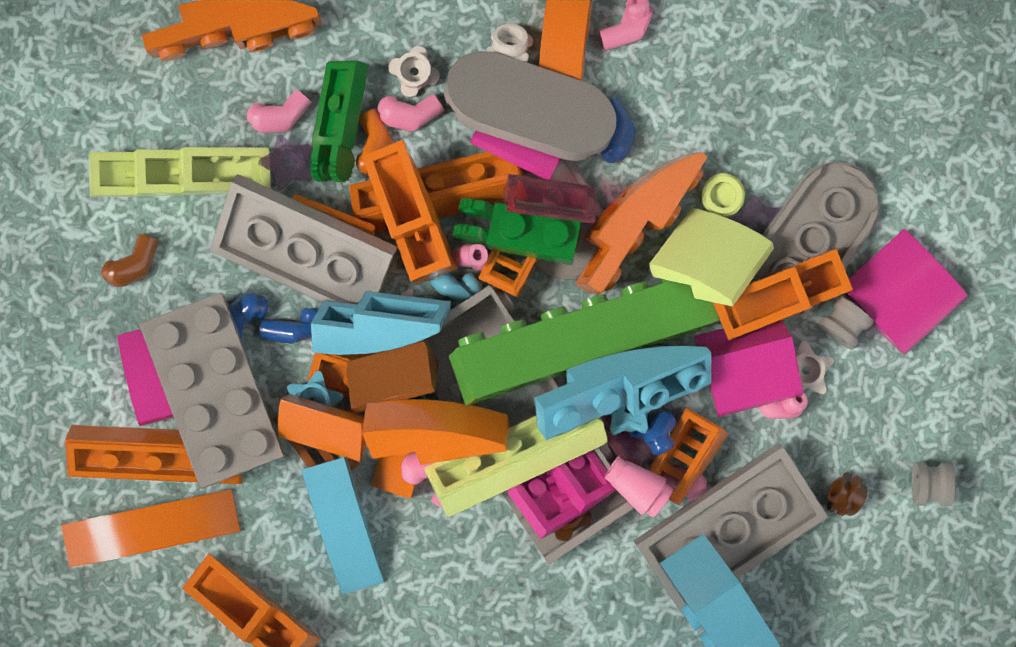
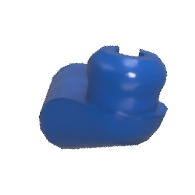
M618 97L610 100L616 114V129L609 145L600 153L601 157L608 163H615L619 159L624 160L630 154L636 134L635 126Z
M253 292L244 293L228 306L241 340L244 324L252 318L262 319L266 316L269 305L264 296H256Z
M304 308L300 313V323L263 319L259 328L261 340L293 344L312 338L311 322L318 309Z
M668 411L657 413L649 425L648 433L644 434L645 445L649 444L652 454L656 456L674 447V441L668 433L674 429L676 419Z

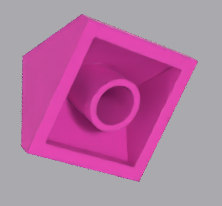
M782 320L728 340L724 328L694 336L697 347H707L711 352V384L708 387L718 417L803 395L793 339Z

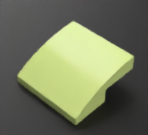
M691 208L649 263L653 277L691 285L694 298L733 307L774 250L773 242L738 222L711 212Z

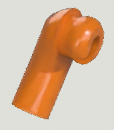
M376 108L359 116V122L368 139L362 153L356 157V166L360 172L367 175L368 172L362 156L393 144V139Z

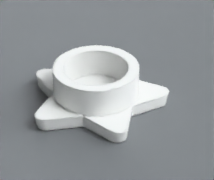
M802 341L796 353L802 389L809 388L820 394H825L824 375L834 363V359L817 356L808 342ZM804 366L810 368V373L807 375L802 373Z

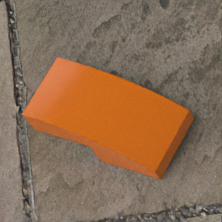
M592 0L546 1L539 67L583 81L586 38L589 36Z

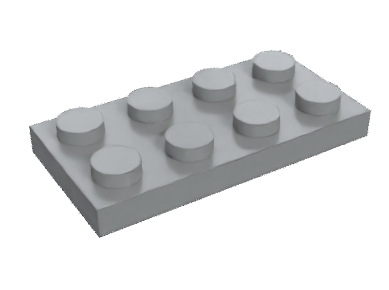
M237 174L231 181L210 251L322 303L323 301L358 305L365 291L381 293L398 247Z
M222 292L139 324L200 489L285 457Z
M778 443L636 538L634 543L682 613L680 608L687 603L660 563L702 534L707 537L735 577L739 578L828 518L785 448Z

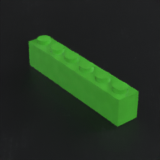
M661 279L662 284L648 288L644 281L622 289L621 293L623 296L611 300L607 299L606 294L581 302L582 309L568 313L565 306L550 310L540 315L542 321L527 325L525 319L508 323L500 327L501 334L489 338H485L484 332L469 335L458 340L460 347H457L449 355V359L465 405L469 406L567 374L566 369L594 359L649 348L705 330L720 321L714 303L694 298L691 285Z

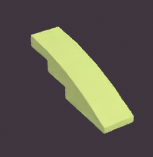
M182 147L180 150L136 149L135 152L89 153L90 197L228 193L231 181L237 174L271 189L269 148Z

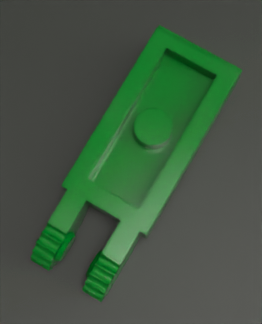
M328 61L326 63L311 143L313 145L310 160L312 164L309 170L313 179H316L318 182H327V180L346 182L352 177V169L355 166L356 160L351 149L354 148L369 67L368 64L361 61Z
M469 198L460 200L459 211L469 216L490 219L491 223L489 231L468 224H457L454 226L452 234L456 239L486 245V248L490 250L573 265L582 219L496 202L495 205H492L482 200Z

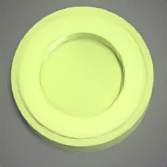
M726 173L716 174L710 177L702 187L701 202L707 212L729 217L735 214L744 203V187L733 175Z

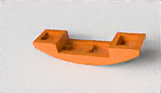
M232 489L61 525L70 568L241 532Z

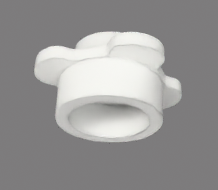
M504 24L497 27L491 33L493 43L486 51L496 52L528 62L529 55L527 54V49L533 45V38L527 34L524 28L516 24Z
M413 47L411 52L404 54L400 59H392L389 64L390 74L397 76L401 83V92L406 97H414L419 89L426 85L433 86L439 81V71L430 65L427 59V50L423 47ZM416 68L418 69V74L413 76L410 74V70Z

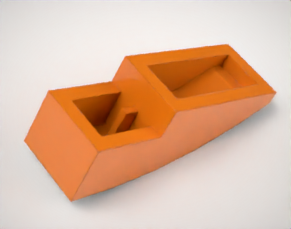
M400 140L363 155L362 158L390 236L396 240L410 281L419 285L457 270L458 267L453 259L452 251L435 208L405 141Z
M833 248L750 282L733 307L714 303L727 338L731 340L852 291L853 288L836 248Z
M425 399L389 400L367 403L362 435L372 459L416 452L420 465L506 452L510 421L507 414L472 405L466 406L456 402Z
M207 554L182 587L185 592L243 642L252 644L254 647H315L321 639L300 620L212 554Z

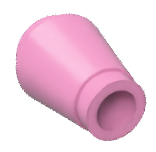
M620 456L615 459L604 476V479L609 481L640 515L647 513L652 518L660 512L673 491V488L666 484L667 479L630 461H625Z

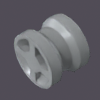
M839 296L833 303V312L830 316L823 317L819 321L818 326L841 345L853 350L858 344V335L862 330L869 329L874 321L857 305Z
M914 462L912 468V499L914 505L925 506L929 501H935L941 506H952L955 497V473L952 463H940L937 467H929L924 462Z

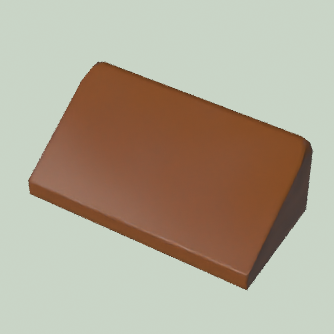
M421 340L400 348L348 361L347 378L353 413L366 411L367 403L407 400L433 393L436 387L439 362L426 340Z

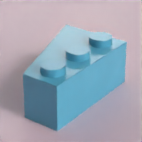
M704 534L660 563L687 603L680 610L694 631L701 627L705 630L704 633L698 636L705 647H781L741 583Z

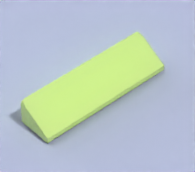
M534 416L509 428L506 452L436 462L424 467V470L446 516L450 517L606 444L607 436L604 424L599 417L569 432L546 440L538 430L537 417Z

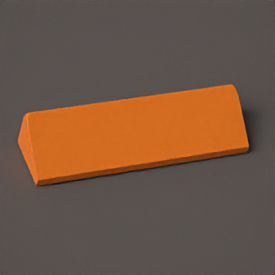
M488 151L417 168L438 218L462 213L458 208L460 200L463 198L482 200L495 205V202L505 203L528 196L523 169ZM371 180L349 185L353 216L376 226L374 233L389 231Z
M71 425L66 436L68 477L198 483L179 430ZM242 474L221 481L219 484H242Z

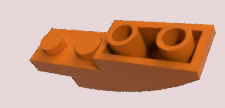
M197 0L178 5L183 22L142 34L141 36L146 52L153 59L160 57L162 62H167L185 56V49L199 44L202 45L203 49L221 46L227 42L226 36L232 34L235 43L240 49L248 47V51L251 53L263 51L274 45L273 39L289 35L291 40H296L314 34V27L322 25V21L315 7L291 0Z
M696 152L670 160L643 175L614 199L597 218L584 239L596 246L597 249L575 285L588 294H602L604 290L609 291L621 275L622 270L618 267L627 253L629 255L632 254L641 244L645 235L642 229L645 228L647 231L662 230L664 227H669L676 220L681 211V206L678 204L685 192L694 189L701 180L704 173L701 167L708 156L702 152Z

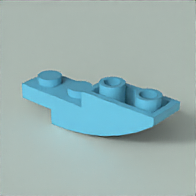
M697 346L645 348L608 355L566 369V385L535 397L538 430L548 440L603 415L611 414L624 406L633 417H636L684 395L699 391L701 388L711 384V352L707 347Z

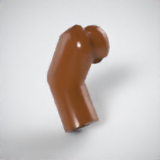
M138 233L132 255L116 261L111 259L104 263L101 270L103 279L114 287H125L144 279L149 273L159 240Z

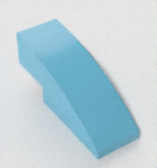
M371 291L364 292L358 305L323 301L311 322L312 352L335 355L368 354L393 350L419 342L441 331L451 309V301Z
M343 457L302 469L317 524L341 593L346 594L383 583L384 579L348 459Z

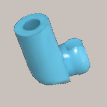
M450 273L428 281L438 293L462 303L483 289L482 284L471 273L463 275L459 282Z

